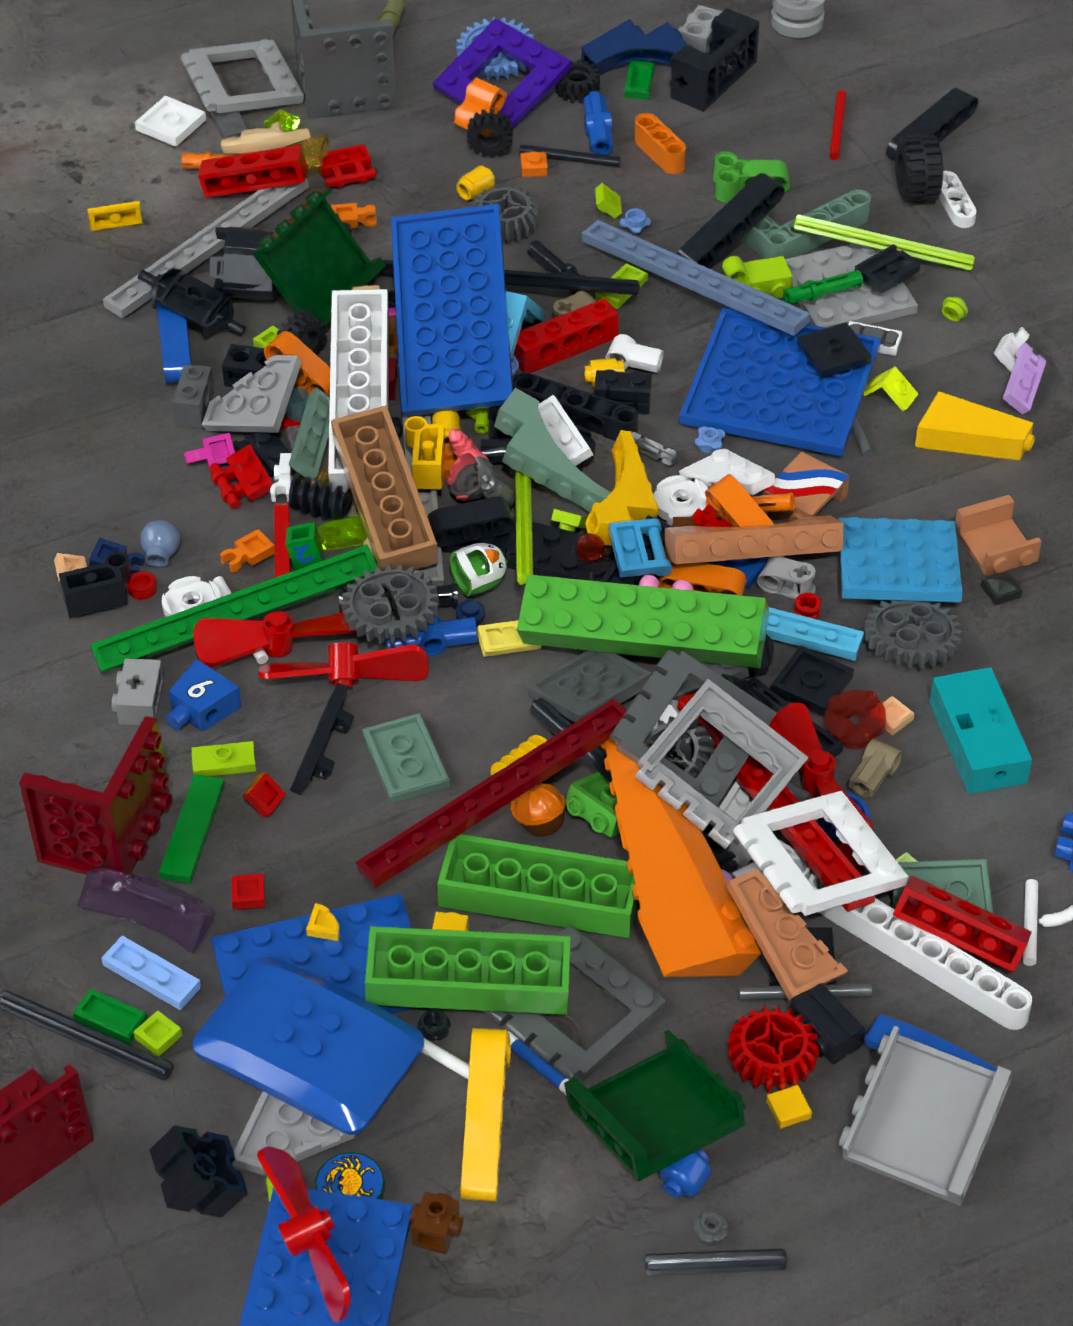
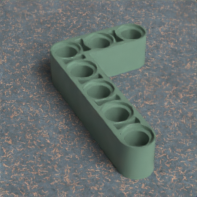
M853 190L803 216L856 228L869 220L871 195L865 190ZM766 215L741 240L764 259L784 256L785 259L800 256L832 240V238L795 230V219L779 226Z

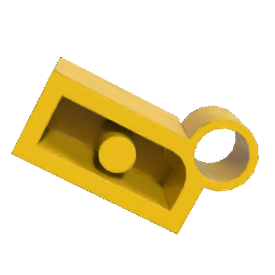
M412 416L405 421L404 426L406 444L413 448L412 474L416 488L442 489L445 460L444 424H427L423 417Z

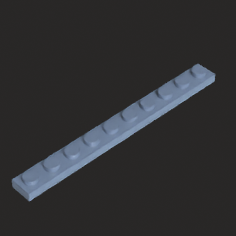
M597 220L582 232V241L793 336L810 322L809 312L600 220Z

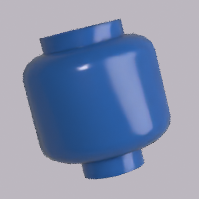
M700 1149L660 1170V1178L664 1182L662 1185L663 1189L675 1198H680L681 1196L691 1198L696 1196L711 1175V1167L708 1164L710 1162L709 1157Z

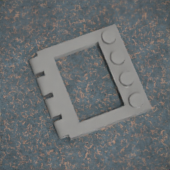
M274 40L190 49L189 53L181 55V61L206 110L209 112L216 111L217 114L303 103L304 94ZM256 57L262 64L261 68L264 74L268 75L271 87L275 88L276 91L228 97L211 62Z
M707 679L638 761L637 766L641 769L635 775V778L651 791L658 784H661L663 788L658 793L661 799L677 811L685 803L688 808L683 816L702 831L710 823L714 828L708 836L724 849H727L732 842L736 845L740 843L733 833V829L741 824L742 818L765 812L807 761L808 756L710 679ZM699 715L773 773L771 779L736 821L661 762Z

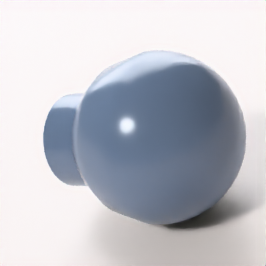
M162 519L149 522L143 528L140 535L141 547L146 553L145 562L156 568L168 565L169 558L177 552L181 542L180 533L176 526Z

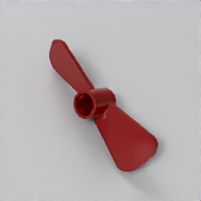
M276 611L267 614L263 621L201 619L194 627L193 640L198 660L208 667H215L261 650H265L266 654L271 657H285L293 649V637L356 632V629L350 631L349 624L344 621L343 612L293 623L290 615L285 612Z
M342 642L328 646V662L266 664L259 668L258 677L273 679L328 673L330 684L336 687L337 683H341L349 687L348 689H352L353 684L359 682V677L421 681L429 674L427 652L418 645H405L358 654L357 644Z
M792 703L778 711L769 727L808 756L807 761L799 769L803 773L802 789L812 793V798L842 790L873 830L872 822L834 779L835 758L830 753L822 750L807 706L802 703Z
M271 1146L264 1147L257 1152L258 1160L291 1217L278 1224L280 1233L292 1257L308 1251L329 1315L335 1323H338L347 1316L350 1306V1289L346 1277L325 1242L333 1238L330 1231L336 1228L327 1208L320 1211L317 1205L312 1207L298 1162L283 1150Z

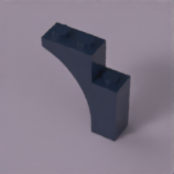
M628 19L582 46L581 62L584 64L585 61H588L589 66L594 64L599 69L600 75L619 66L630 64V61L653 62L670 66L671 58L676 52L680 51L685 45L694 47L688 45L683 40L680 31L676 28L674 29L669 22L644 35L642 29L639 26H635Z

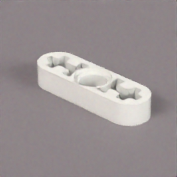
M943 171V185L939 199L955 226L969 228L975 224L977 210L958 176L953 172ZM949 198H958V199H961V200H960V201H953V200H950Z

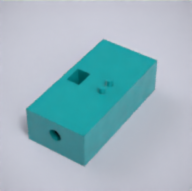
M992 668L934 677L932 679L929 703L967 793L973 794L1027 784L1032 758Z

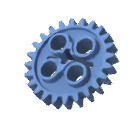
M502 18L501 21L534 39V35L530 34V29L523 28V23L515 25L514 19L507 23L506 18ZM483 19V24L481 25L474 22V28L467 26V33H460L461 39H457L456 46L457 57L491 22H488L486 19ZM499 51L477 74V78L485 75L486 81H489L491 77H495L496 81H499L500 76H504L508 80L509 74L512 73L518 76V70L525 72L526 66Z

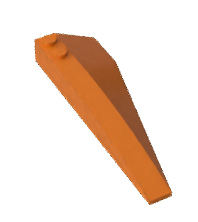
M611 738L601 744V747L607 753V757L604 759L605 768L611 771L612 782L609 784L611 795H615L617 798V804L614 806L622 845L628 851L630 857L626 862L628 872L634 875L635 885L632 887L634 899L639 900L641 907L637 912L638 918L664 977L740 976L760 956L761 952L726 887L727 881L701 830L683 816L687 810L685 803L677 811L658 796V793L663 788L661 784H658L651 791L636 779L635 775L641 768L637 766V763L616 750L618 744L611 740Z

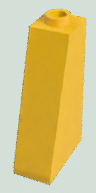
M939 391L918 425L915 446L924 449L1020 461L1025 451H1031L1035 435H1032L1033 422Z

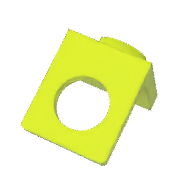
M896 366L874 377L864 392V396L882 387L902 411L907 410L918 395V392Z

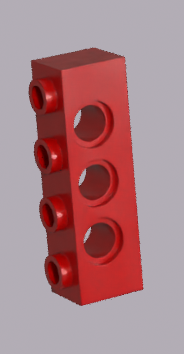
M295 145L202 160L198 178L204 198L304 183L307 164L302 146Z
M604 298L521 331L514 351L520 371L522 373H533L614 340L618 335L619 313Z
M911 875L892 914L1013 973L1032 931Z

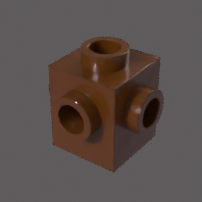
M425 1191L421 1204L415 1203L410 1217L413 1246L446 1255L453 1236L459 1237L463 1227L464 1216L460 1215L459 1201L444 1193L433 1194Z

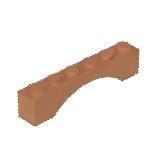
M831 515L803 517L790 522L753 527L682 526L665 528L666 558L675 564L843 550V522Z

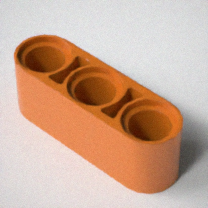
M650 113L637 115L635 118L634 142L665 172L669 174L682 173L685 170V143L655 115Z
M282 331L265 347L264 355L267 360L273 355H297L300 358L302 364L295 386L307 397L316 387L330 397V367L294 334Z
M731 474L726 475L705 490V496L710 505L732 527L774 524Z
M670 561L672 572L659 578L660 583L658 587L672 589L676 581L684 580L692 585L693 591L742 596L747 582L746 575L738 569L703 562L675 564Z

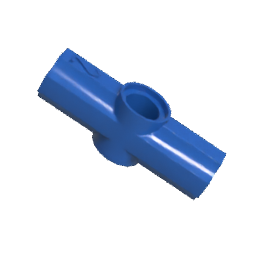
M593 91L584 97L586 136H589L591 151L596 154L607 155L613 151L611 112L607 111L605 96L601 95L599 91Z
M434 616V624L427 623V631L418 629L417 638L409 634L407 635V642L402 641L398 637L394 644H391L390 639L386 638L387 649L405 645H418L427 652L428 656H435L444 652L448 646L477 643L475 618L469 617L441 621L440 618Z

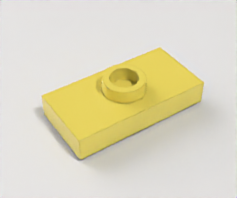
M519 620L479 625L477 627V635L483 657L541 649L542 645L523 644L517 632Z

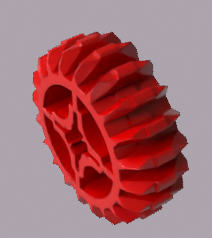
M764 1005L761 1013L751 1009L748 1017L741 1015L738 1025H733L731 1029V1036L728 1038L727 1047L729 1048L728 1059L730 1063H733L734 1073H741L743 1083L753 1080L755 1089L762 1084L766 1086L769 1093L773 1086H778L780 1090L786 1089V1084L793 1087L799 1084V1080L806 1082L809 1078V1072H813L816 1068L819 1049L814 1044L817 1034L812 1033L811 1024L801 1023L803 1015L793 1017L792 1008L784 1013L781 1012L779 1005H777L774 1011H769Z

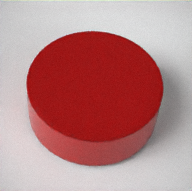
M149 572L132 574L127 582L129 595L137 600H146L154 596L157 592L155 576Z

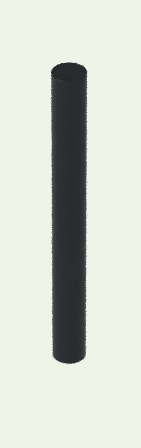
M520 145L519 150L520 155L521 153L546 152V158L615 167H620L621 157L530 145Z

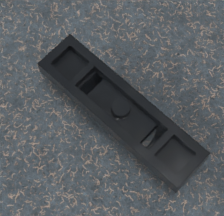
M337 683L290 791L301 795L312 775L327 780L331 774L335 762L322 755L321 751L331 729L346 734L353 722L354 716L341 709L349 687Z

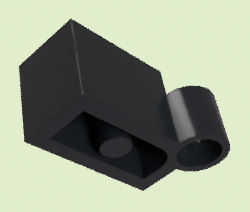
M120 551L112 552L107 555L105 563L59 573L63 599L69 618L127 605L124 583H127L131 578L127 554Z

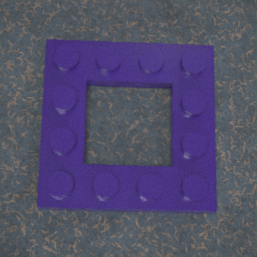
M495 18L433 82L434 90L461 105L465 101L467 86L501 51L532 69L525 79L506 97L501 109L503 117L505 115L509 117V121H512L514 129L572 68V63L568 58Z

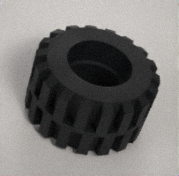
M928 134L901 137L896 148L895 169L897 186L902 199L905 202L939 198L943 185V159L936 136Z

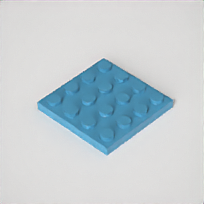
M839 518L843 522V550L839 551L842 598L936 602L962 601L955 521Z

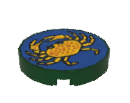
M356 1152L337 1154L326 1160L318 1170L315 1179V1189L382 1200L385 1191L383 1170L374 1159L365 1154Z

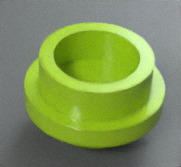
M947 297L942 303V314L951 321L958 322L968 314L965 302L958 297Z

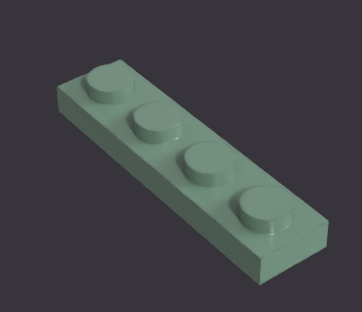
M317 387L309 393L288 464L305 478L311 477V480L318 475L329 436L330 397Z

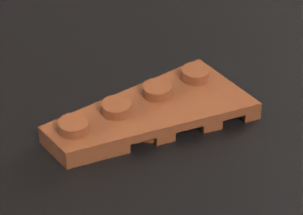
M758 869L736 877L726 884L789 1001L804 993H808L810 989L820 983L825 985L844 976L848 972L841 962L838 964L828 953L829 949L821 940L817 941L805 927L806 923L798 914L795 916L779 896V893L775 891L770 882Z

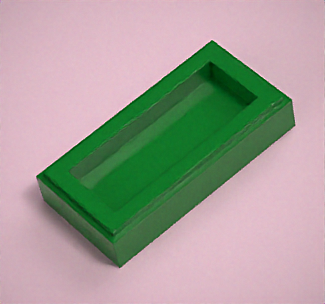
M630 61L624 98L649 100L654 74L653 62Z
M92 988L73 1011L75 1020L130 1044L135 1039L134 1031L148 1019L147 1013Z

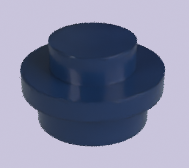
M475 600L463 601L456 608L457 619L474 617L476 626H478L485 618V607L482 603Z

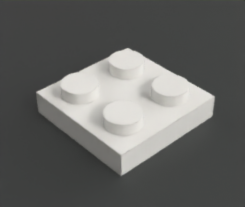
M164 96L135 121V127L139 132L177 147L206 121V113Z

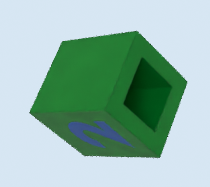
M315 522L287 527L286 547L294 571L324 560V548Z

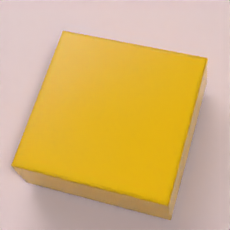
M798 1085L769 1094L766 1097V1103L780 1129L812 1118V1111Z

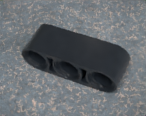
M500 496L433 510L427 516L438 547H450L509 533L515 526L506 499Z

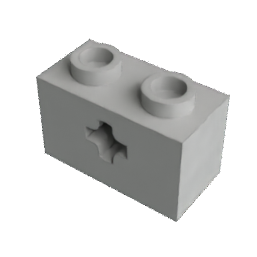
M125 659L123 670L117 672L116 684L118 694H113L112 712H117L119 725H140L145 716L157 719L164 684L161 660Z

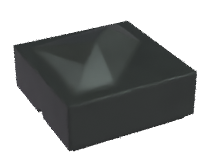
M1009 571L982 579L981 586L995 606L1021 598L1022 589Z

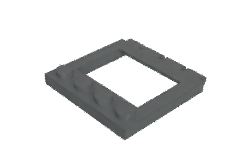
M668 650L656 666L657 671L652 672L640 690L642 695L635 697L624 714L626 719L622 718L610 734V738L618 744L616 749L618 752L638 763L649 749L643 742L686 678L700 686L707 679H710L768 726L777 712L682 651L678 655ZM724 735L697 778H694L665 758L661 762L715 805H718L749 757V754Z
M569 925L558 936H571L570 963L580 970V974L590 982L595 981L604 988L606 995L614 1001L619 1000L627 1006L629 1014L585 1051L539 1013L483 1012L500 1026L507 1023L504 1029L510 1031L524 1044L530 1043L529 1048L550 1065L554 1063L553 1067L570 1080L574 1077L577 1079L580 1077L585 1081L666 1008L667 1000Z

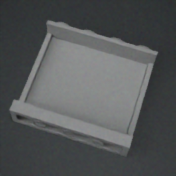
M894 1026L890 1036L884 1035L878 1049V1054L881 1055L878 1065H871L867 1073L865 1084L869 1086L865 1096L859 1095L852 1110V1115L856 1116L851 1127L845 1126L840 1137L839 1145L843 1147V1159L961 1206L1011 1083L1012 1071L998 1066L996 1072L903 1037L899 1035V1027Z

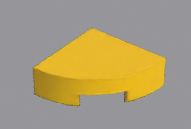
M315 903L306 928L307 936L339 942L340 930L338 921L327 907Z

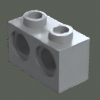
M698 5L694 12L688 15L684 26L678 29L683 40L695 49L709 54L711 52L710 43L712 40L711 22L722 11Z

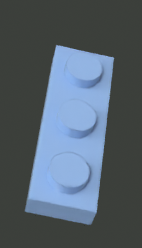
M121 936L101 958L104 967L180 1011L201 988L199 979L124 936Z

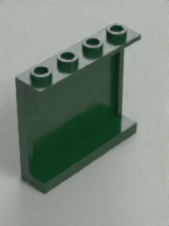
M331 188L322 192L317 189L305 198L307 202L294 208L289 213L292 216L290 219H284L274 227L276 232L273 235L269 234L258 242L260 247L252 254L294 312L298 311L301 313V310L309 311L325 325L331 321L332 291L352 290V287L366 286L386 266L381 257L369 260L325 198L332 192Z
M669 1030L664 1031L667 1044L666 1049L588 1089L576 1077L564 1082L569 1109L638 1181L655 1174L746 1125L743 1112L746 1109V1105L741 1094L736 1090L732 1091L719 1073L712 1072L701 1056H696L692 1053L687 1043L683 1039H678Z

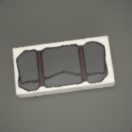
M853 321L849 322V326L854 333L881 338L878 353L896 356L902 340V331Z

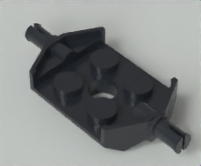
M171 268L162 275L158 274L157 276L145 271V269L140 271L137 279L153 288V309L156 308L157 303L166 306L203 327L201 335L203 337L223 331L224 329H228L240 337L244 334L246 326L233 320V301L231 297L181 269ZM194 294L199 298H193L190 295Z

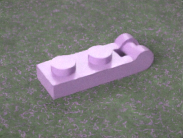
M1027 343L1022 344L1015 353L1017 358L1003 399L1022 415L1031 409L1046 364V359L1041 355H1035L1032 352V347Z

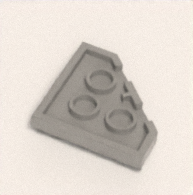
M273 355L265 361L266 366L253 375L250 372L233 384L235 389L221 398L219 395L209 402L202 422L206 431L278 433L302 364L300 358L297 355Z
M263 1091L234 1150L236 1159L231 1165L260 1175H266L257 1157V1152L264 1147L271 1146L283 1150L298 1162L355 1138L356 1134L348 1135Z

